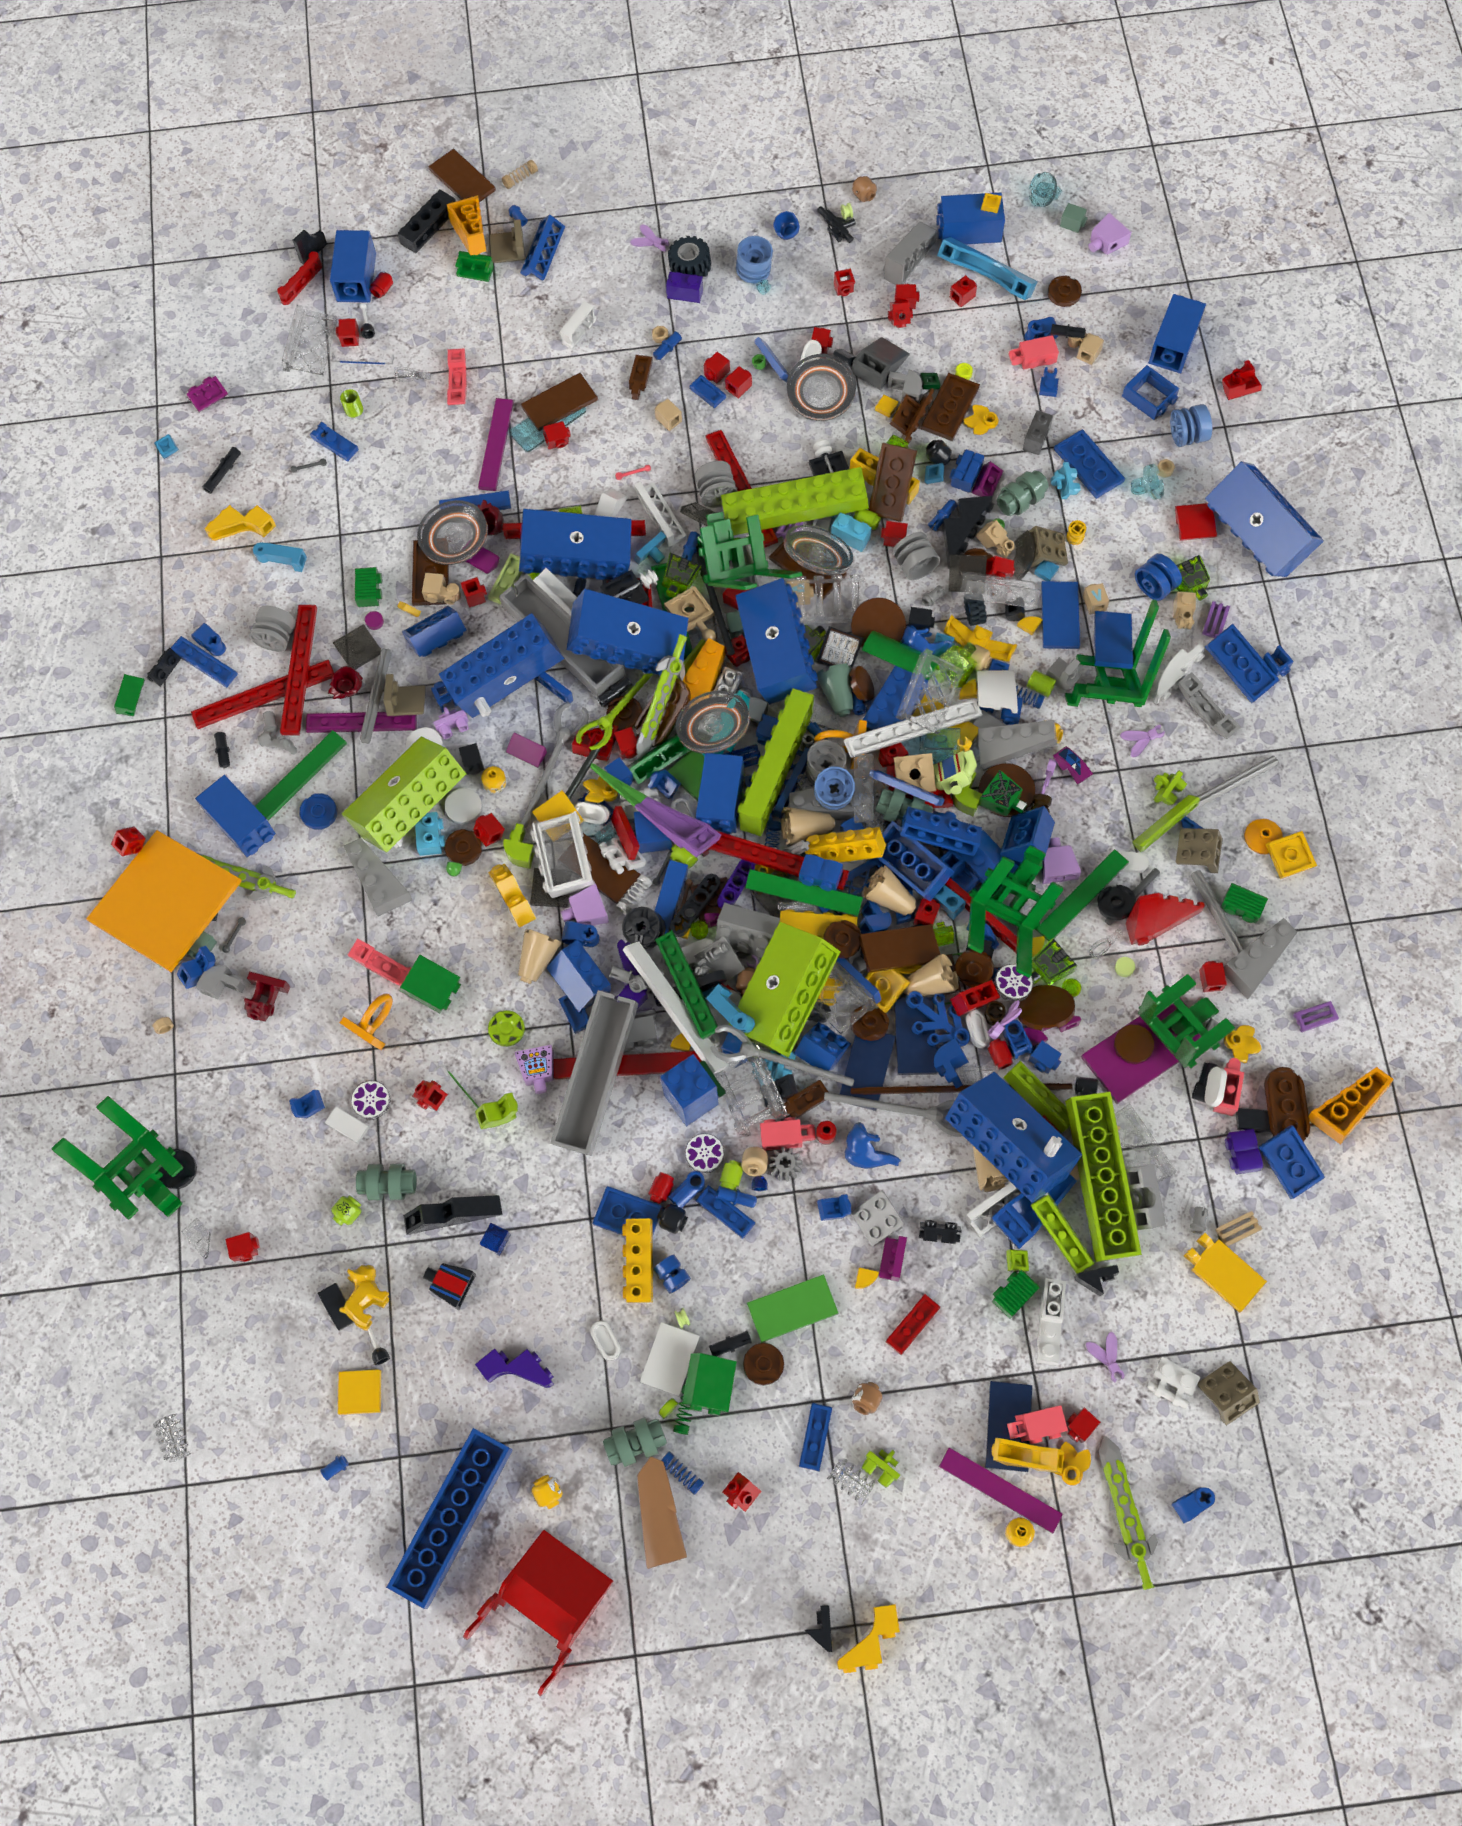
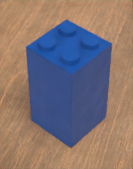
M1002 192L990 193L1002 196ZM985 193L941 196V201L937 204V213L939 215H936V225H939L937 235L938 239H941V244L943 239L949 237L965 245L1001 243L1005 224L1003 199L1001 198L998 213L981 210Z
M336 230L330 282L337 302L370 303L371 301L370 285L374 277L376 250L370 231Z
M1172 295L1155 339L1148 364L1182 373L1198 331L1206 303L1181 295Z
M706 753L704 758L696 819L707 823L716 831L729 835L737 832L739 817L737 811L741 803L745 776L743 756Z
M225 774L195 798L208 817L246 858L255 854L264 843L271 841L276 834L268 820Z
M694 1054L660 1076L665 1098L686 1127L719 1105L717 1086Z

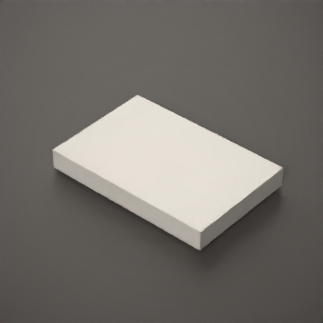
M661 1322L640 1383L679 1397L688 1373L690 1355L695 1353L700 1336Z

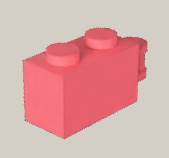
M1051 335L1020 342L1019 348L1009 351L1008 355L1012 365L1022 364L1024 370L1057 363L1059 351L1055 339Z
M1237 1058L1230 1059L1224 1068L1227 1072L1224 1098L1220 1105L1213 1107V1112L1233 1116L1238 1111L1244 1072L1240 1071L1241 1063Z
M794 1117L784 1118V1121L777 1122L775 1119H768L764 1123H760L762 1149L765 1151L781 1150L782 1147H785V1149L801 1148L803 1141L816 1139L814 1125H800V1119L796 1120ZM807 1130V1135L802 1136L801 1131Z
M1061 1405L1015 1416L1016 1422L1007 1424L1010 1439L1021 1437V1441H1029L1030 1444L1043 1442L1042 1437L1046 1436L1049 1437V1440L1062 1437L1061 1433L1068 1431Z

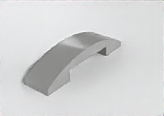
M1191 672L1178 682L1179 689L1201 719L1219 735L1228 739L1241 726L1230 714L1225 715L1202 689L1204 685Z

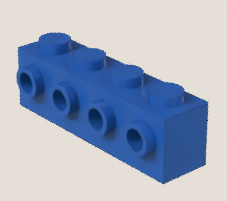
M908 807L902 819L900 836L975 856L981 841L982 827Z

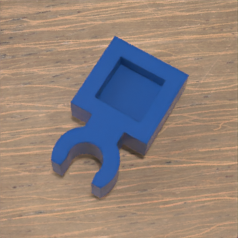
M1045 367L1044 377H1041L1039 395L1056 397L1059 378H1056L1057 368H1054L1053 373H1049L1047 371L1048 367Z

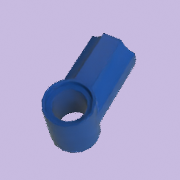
M698 1171L689 1173L687 1179L668 1196L671 1202L683 1208L697 1193L703 1191L705 1188L703 1174ZM694 1178L701 1180V1184L698 1186H693L690 1182Z

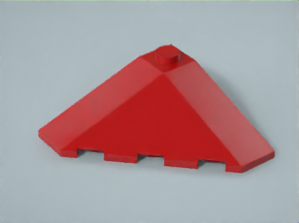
M1162 893L1139 896L1125 923L1131 945L1138 944L1141 946L1148 944L1149 941L1196 916L1205 907L1204 902H1198L1197 905H1193V900L1186 898L1178 902V897L1169 895L1164 899Z

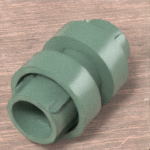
M1040 471L1024 472L1016 478V483L1010 482L1001 489V494L997 498L999 509L1007 516H1012L1013 514L1020 515L1029 509L1030 504L1035 505L1044 498L1045 492L1049 487L1046 477Z
M894 788L893 791L888 789L882 790L875 810L878 813L884 814L883 820L895 822L896 818L903 819L908 807L932 813L933 807L925 804V800L918 797L906 798V792Z
M404 1163L390 1164L389 1170H384L382 1164H369L367 1170H358L356 1174L357 1194H366L369 1201L382 1200L384 1194H389L390 1200H404L406 1194H415L416 1171L415 1169L406 1170Z
M644 1417L634 1421L635 1428L626 1431L624 1426L611 1430L613 1436L603 1441L610 1464L617 1465L623 1463L624 1467L637 1463L635 1456L644 1453L646 1458L659 1454L657 1448L667 1443L659 1419L647 1422Z

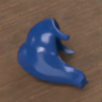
M912 625L905 628L902 637L903 644L934 658L939 657L948 650L954 649L955 642L949 640L929 643L925 637H931L932 633L923 634L927 633L929 629L917 630Z
M861 1122L854 1124L847 1135V1148L844 1152L846 1160L851 1165L864 1169L888 1164L899 1166V1162H901L899 1157L887 1152L876 1151L870 1141L879 1142V1135L869 1134Z

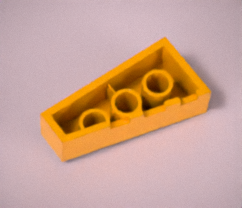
M478 195L447 204L450 223L470 256L485 252L486 244Z
M710 638L707 639L684 676L683 682L688 685L691 693L690 703L685 712L695 703L712 697L726 651L722 644Z
M1376 1067L1358 1079L1354 1084L1346 1087L1339 1094L1324 1102L1323 1105L1311 1111L1309 1121L1341 1145L1387 1091L1394 1079Z

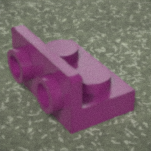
M209 376L202 381L203 384L198 387L195 385L188 390L187 398L199 413L228 395L216 376L213 378Z
M899 1236L898 1239L887 1237L885 1239L879 1278L899 1282L907 1237Z

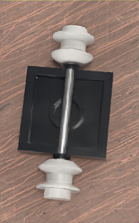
M819 439L815 442L813 450L816 451L815 455L818 458L809 460L813 476L849 469L842 451L830 454L832 448L829 446L828 440Z
M631 569L600 586L603 594L643 604L649 600L643 587L650 589V584L654 583L657 585L656 581L659 579L654 570L650 571L648 569L646 575L640 573V580H638Z

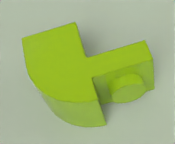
M975 771L972 775L971 783L963 787L961 793L952 794L955 807L972 817L979 806V800L982 796V793L970 789L977 772Z
M516 823L515 829L511 830L510 840L504 839L503 841L504 850L512 864L531 869L535 849L533 845L523 843L526 834L523 824Z
M505 1093L496 1102L483 1103L475 1111L480 1128H493L517 1118L518 1104L514 1099L513 1093Z

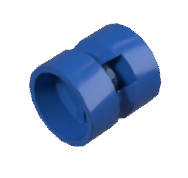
M675 1254L665 1258L653 1269L660 1280H664L663 1285L669 1294L679 1290L691 1279L686 1270L680 1268L681 1263Z

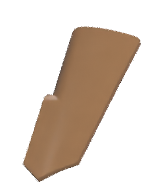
M650 1457L637 1475L646 1567L648 1569L687 1558L664 1462Z

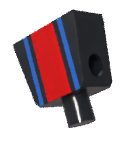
M442 1263L438 1271L428 1267L423 1279L432 1282L429 1288L432 1293L455 1309L460 1310L476 1274L468 1269Z

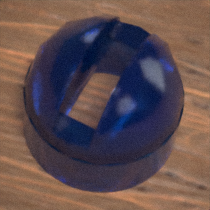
M763 1176L754 1177L751 1189L753 1191L768 1190L767 1180Z

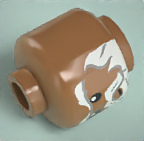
M873 1382L858 1385L852 1396V1403L857 1412L863 1415L876 1412L883 1398L879 1386Z

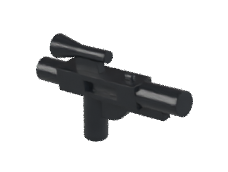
M822 206L817 209V212L832 227V229L828 227L827 230L835 237L838 243L844 238L849 243L854 240V237L847 230V228L856 225L854 218L845 221L841 217H836L829 209L825 210Z

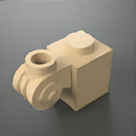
M1085 333L1084 338L1068 337L1067 342L1072 348L1080 346L1077 359L1092 365L1102 351L1104 340L1091 333Z
M997 520L985 524L975 535L986 549L993 546L997 547L998 555L1003 558H1007L1015 549L1014 542L1009 540L1006 536V530Z
M425 573L422 588L425 601L430 603L444 601L446 604L453 605L460 599L461 593L457 584L451 583L446 587L443 574Z
M1177 592L1173 602V618L1178 629H1191L1193 626L1196 593Z

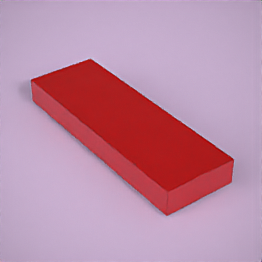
M615 806L611 821L628 859L635 860L640 845L622 806Z
M924 1294L885 1342L902 1355L941 1307Z

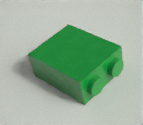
M419 955L400 986L399 991L440 1014L443 1009L446 1011L452 1000L449 998L452 993L456 994L461 986L459 983L461 977Z
M691 1353L682 1404L690 1406L689 1410L702 1412V1409H706L708 1414L720 1416L721 1412H729L737 1361L703 1353Z

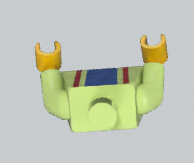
M966 736V743L964 745L962 740L958 739L957 744L964 751L933 765L935 787L940 791L944 790L947 794L961 793L962 788L971 783L972 775L977 767L973 751L970 750L972 741Z

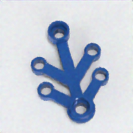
M913 991L907 995L906 1004L910 1008H917L934 1021L915 1022L911 1027L913 1033L921 1034L923 1031L944 1029L949 1034L938 1035L933 1033L927 1038V1043L934 1047L939 1043L950 1042L956 1038L960 1047L968 1044L970 1034L967 1029L962 1028L960 1016L958 1017L957 1013L954 1014L952 1012L953 1005L948 1008L947 1013L953 1018L954 1026L948 1023L943 993L935 994L932 997V1002L937 1006L938 1014L923 1003V996L919 992ZM936 996L941 998V1002L937 1001ZM911 998L915 1000V1004L911 1002ZM916 1025H919L921 1030H917ZM957 1035H960L962 1040H959ZM931 1037L936 1039V1043L931 1040Z

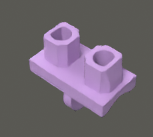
M447 707L443 708L444 714L438 716L439 720L433 722L436 731L445 740L453 736L452 728L458 727L459 732L469 729V721L464 710L456 712V709L448 711Z

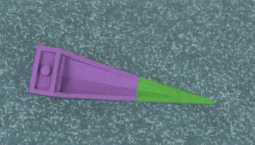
M591 763L590 768L678 847L685 848L696 858L720 839L721 834L707 823L685 815L646 796Z

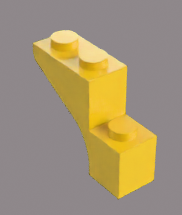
M229 505L213 521H210L204 529L208 537L216 541L244 531L258 533L264 538L276 525L272 516L258 505L249 510L245 516Z
M506 864L494 866L488 873L518 927L520 928L535 920L536 917L527 899L522 894Z
M995 1438V1443L992 1445L994 1461L1007 1466L1063 1473L1064 1451Z
M896 1604L873 1607L874 1623L871 1632L839 1658L837 1662L838 1670L843 1669V1673L856 1672V1667L865 1666V1670L878 1669V1664L882 1663L878 1635H882L883 1639L895 1638V1633L900 1632Z

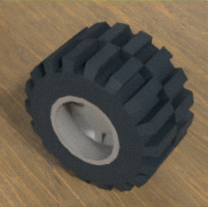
M686 236V238H679L678 241L675 240L673 242L674 245H670L668 260L671 272L704 277L708 275V272L711 270V257L709 247L706 242H703V239H697V236Z

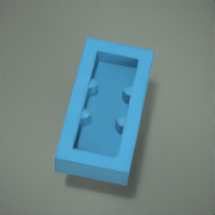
M662 531L635 554L634 560L638 565L649 555L657 564L664 560L665 555L658 549L666 539V535Z

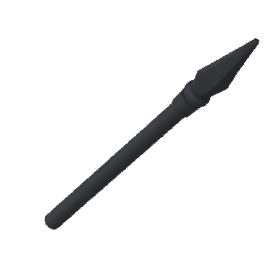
M696 546L698 564L701 565L699 567L700 575L703 579V575H707L706 562L703 556H699V547ZM705 583L727 654L731 656L735 652L714 587L708 586V583Z

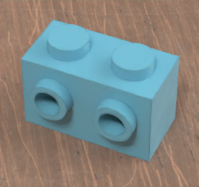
M840 512L831 526V537L862 552L871 539V527L864 522L855 520L848 514L845 515Z
M437 812L427 813L415 825L416 846L420 856L442 854L445 839L444 835H441V829H444L443 818H439Z

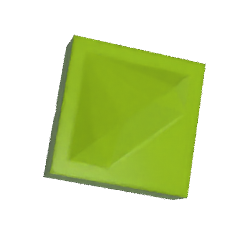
M1011 1249L1006 1251L1008 1271H1029L1028 1251Z

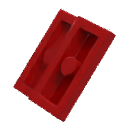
M1208 503L1175 506L1176 524L1179 527L1180 541L1217 537L1214 512L1207 506Z

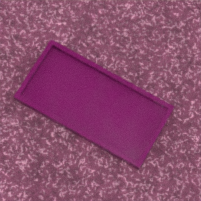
M1171 1004L1158 1014L1157 1017L1162 1021L1177 1008L1174 1004ZM1140 1016L1125 1026L1131 1024L1140 1025L1152 1034L1154 1050L1145 1062L1129 1064L1121 1057L1119 1058L1114 1049V1039L1118 1031L1081 1056L1106 1091L1111 1092V1097L1116 1104H1119L1179 1063ZM1170 1028L1169 1031L1172 1035L1177 1037V1034ZM1198 1034L1192 1039L1195 1042L1199 1038H1201L1200 1034Z

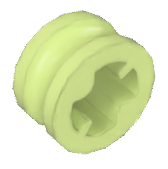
M851 204L841 205L843 219L847 220V217L853 218Z
M684 1307L681 1308L680 1312L674 1311L681 1329L684 1325H690Z

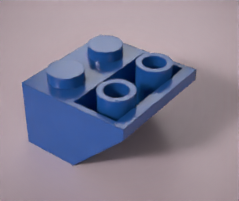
M818 1022L803 1036L794 1054L814 1067L831 1072L851 1043L844 1036L830 1030L827 1025Z

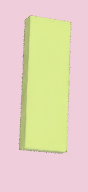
M510 553L488 595V600L501 604L499 596L509 587H515L514 583L518 581L522 573L519 571V556Z

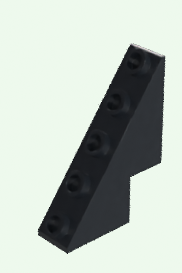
M992 496L960 498L957 506L958 517L945 518L943 520L942 530L948 569L957 565L960 553L966 551L968 541L974 539L977 533L976 529L978 526L983 525L987 512L990 513L995 505L992 503Z
M493 1195L452 1197L444 1203L420 1204L403 1216L406 1235L501 1216L503 1214L500 1196Z

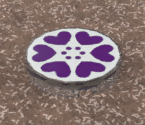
M1016 964L1004 965L995 974L994 986L999 996L1004 1000H1019L1020 1002L1026 999L1032 991V976L1028 978L1016 971Z
M374 1080L360 1083L351 1094L352 1109L359 1117L368 1120L382 1117L388 1111L391 1103L389 1090L384 1084Z
M702 1133L688 1141L685 1148V1159L689 1167L694 1171L711 1173L717 1170L723 1163L725 1156L724 1146L715 1135Z

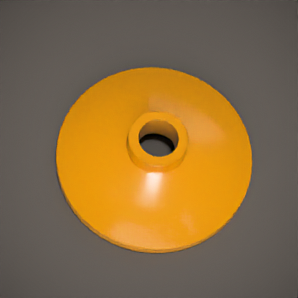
M1257 819L1247 826L1244 838L1251 850L1266 855L1269 852L1265 844L1283 838V833L1275 822L1268 819ZM1262 832H1266L1268 836H1264Z

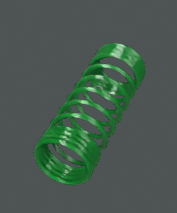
M685 1385L682 1387V1394H684ZM679 1402V1405L685 1408H678V1411L682 1413H678L676 1416L681 1419H676L675 1422L680 1425H674L672 1431L689 1435L690 1426L678 1421L691 1422V1420L679 1415H693L679 1410H689V1407Z

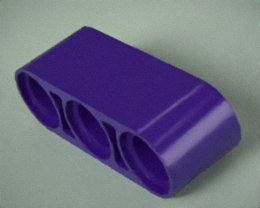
M742 859L739 861L717 900V904L721 909L724 903L730 905L736 903L747 883L750 869H755L754 863Z

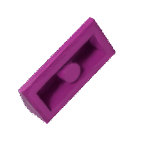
M991 461L984 464L971 493L980 497H993L1003 470Z
M470 541L467 544L464 550H466L471 545L472 541ZM482 547L477 554L465 562L489 574L498 568L500 557Z
M515 732L506 749V753L537 768L547 754L544 746Z

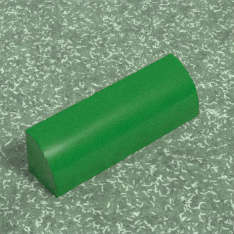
M876 631L870 633L862 648V651L927 680L934 676L940 662L939 659Z
M677 733L627 767L633 774L634 782L639 785L650 778L654 772H659L690 750L681 743Z

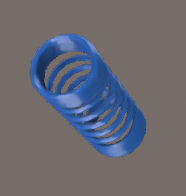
M1023 687L1020 689L1017 697H1021ZM1026 689L1022 698L1024 697L1023 703H1026L1028 700V705H1030L1033 701V707L1040 709L1045 696L1039 694L1035 703L1037 693H1035L1030 702L1031 691L1025 701L1028 691Z
M775 820L767 822L765 846L767 843L771 845L780 844L777 842V840H780L777 836L781 835V833L776 831L781 830V822Z
M669 1451L661 1460L664 1462L665 1470L671 1468L670 1474L676 1471L674 1478L681 1475L678 1482L684 1480L683 1486L689 1483L687 1490L695 1495L703 1486V1480L699 1478L689 1487L696 1474L688 1482L686 1480L692 1471L681 1479L688 1467H685L676 1476L683 1463L672 1471L679 1459L668 1467L674 1458L672 1452Z

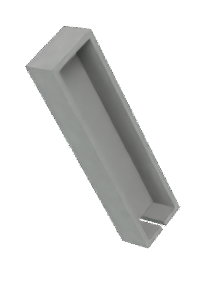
M527 574L514 583L517 597L512 586L499 596L502 607L517 622L531 613L534 614L548 630L565 658L560 663L594 696H601L609 690L610 686L616 685L625 677L623 665L610 664L602 659H592L590 656L577 655L572 653V651L566 650L571 616Z
M597 991L550 1144L592 1156L639 1005L636 1001L620 996L617 998L613 994Z

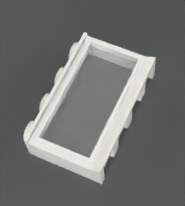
M576 811L536 824L532 823L533 830L531 835L533 841L537 843L535 853L537 858L541 860L539 870L541 876L545 878L543 888L545 893H549L551 898L581 891L595 884L591 876V865L587 859V848L582 838L584 836L583 831L579 825L580 818Z

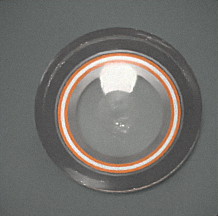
M815 354L802 359L793 367L787 380V396L791 406L801 416L814 421H828L841 416L850 408L856 394V380L851 368L840 358L829 354Z
M462 500L447 501L437 505L424 516L418 527V544L424 555L435 563L442 565L459 564L472 558L483 547L488 535V525L482 511L474 504Z
M798 525L790 528L784 538V548L788 555L795 562L813 572L824 575H841L850 569L853 562V553L850 547L841 538L825 529L810 525Z
M729 691L707 692L693 698L680 711L676 720V732L681 743L691 751L705 754L719 752L733 746L744 736L750 724V713L745 701L735 693Z

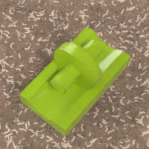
M1178 770L1176 774L1171 773L1169 775L1164 772L1163 775H1156L1154 777L1155 789L1159 791L1153 800L1157 803L1162 801L1168 806L1173 805L1178 797L1171 791L1175 789L1179 793L1187 785L1181 778L1183 773Z
M881 1449L878 1454L885 1459L884 1461L869 1451L865 1456L867 1459L864 1461L861 1469L869 1475L873 1473L876 1467L881 1469L883 1474L877 1481L887 1488L900 1477V1474L887 1464L889 1462L896 1467L899 1463L892 1457L895 1451L892 1449L888 1454Z

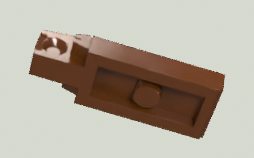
M635 355L629 379V389L632 390L633 400H639L640 392L645 391L653 357Z
M816 1081L787 1099V1102L783 1104L785 1108L778 1112L780 1120L784 1121L783 1119L788 1117L798 1118L826 1101L824 1100V1095L828 1090L822 1081Z

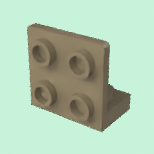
M520 219L514 220V227L511 228L512 232L489 235L493 263L525 260L523 231Z
M1035 526L1022 536L1027 568L1033 569L1043 560L1064 566L1068 564L1063 533Z
M386 674L383 701L387 716L424 714L426 687L424 685L399 687L398 681L394 679V675Z
M1181 828L1176 864L1205 865L1210 873H1218L1223 841L1219 829Z
M1231 1361L1203 1378L1197 1384L1202 1392L1218 1408L1221 1421L1226 1426L1260 1403L1257 1388Z

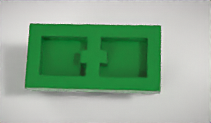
M459 251L455 267H458L457 277L489 282L494 269L492 256L481 254L470 256L469 252Z
M124 674L114 705L116 714L135 715L140 693L145 682L144 678Z

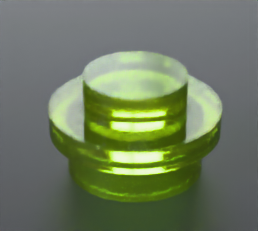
M701 920L693 923L691 926L692 936L698 940L706 938L708 935L707 923Z
M1069 978L1062 984L1061 988L1067 990L1073 998L1077 997L1081 992V984L1076 979Z

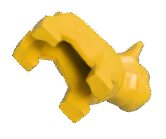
M361 1265L356 1270H347V1273L350 1275L347 1279L354 1283L355 1289L346 1301L345 1306L341 1307L339 1311L345 1313L357 1327L367 1331L372 1325V1316L364 1314L363 1310L372 1304L384 1308L389 1302V1293L378 1289L375 1283L376 1270L374 1266Z

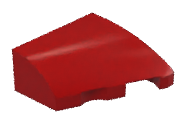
M1246 360L1242 368L1234 369L1231 374L1222 379L1223 389L1228 400L1255 393L1262 389L1261 383L1255 376V368L1250 360Z
M613 726L609 741L601 748L595 759L608 762L615 744L614 732L619 730L618 726ZM601 728L587 730L582 735L580 744L576 742L575 736L572 743L573 754L588 757L591 752L590 746H594L596 742L599 743L602 740L605 730H601Z

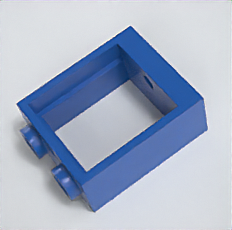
M1146 365L1125 385L1122 397L1155 420L1159 415L1162 416L1166 412L1169 405L1176 403L1180 388ZM1146 382L1167 396L1158 407L1136 392Z

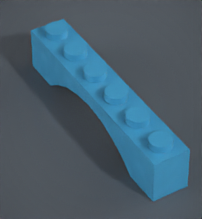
M952 237L943 239L937 256L953 264L966 267L992 279L1008 292L1023 300L1031 298L1038 281Z

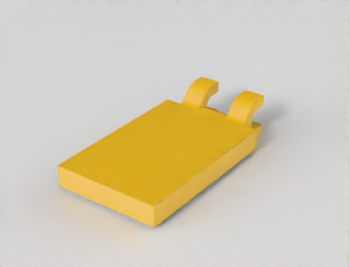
M1204 1233L1196 1241L1205 1248L1203 1253L1199 1255L1198 1252L1191 1248L1185 1253L1184 1257L1195 1265L1191 1271L1240 1313L1267 1281L1222 1241L1218 1239L1214 1243Z

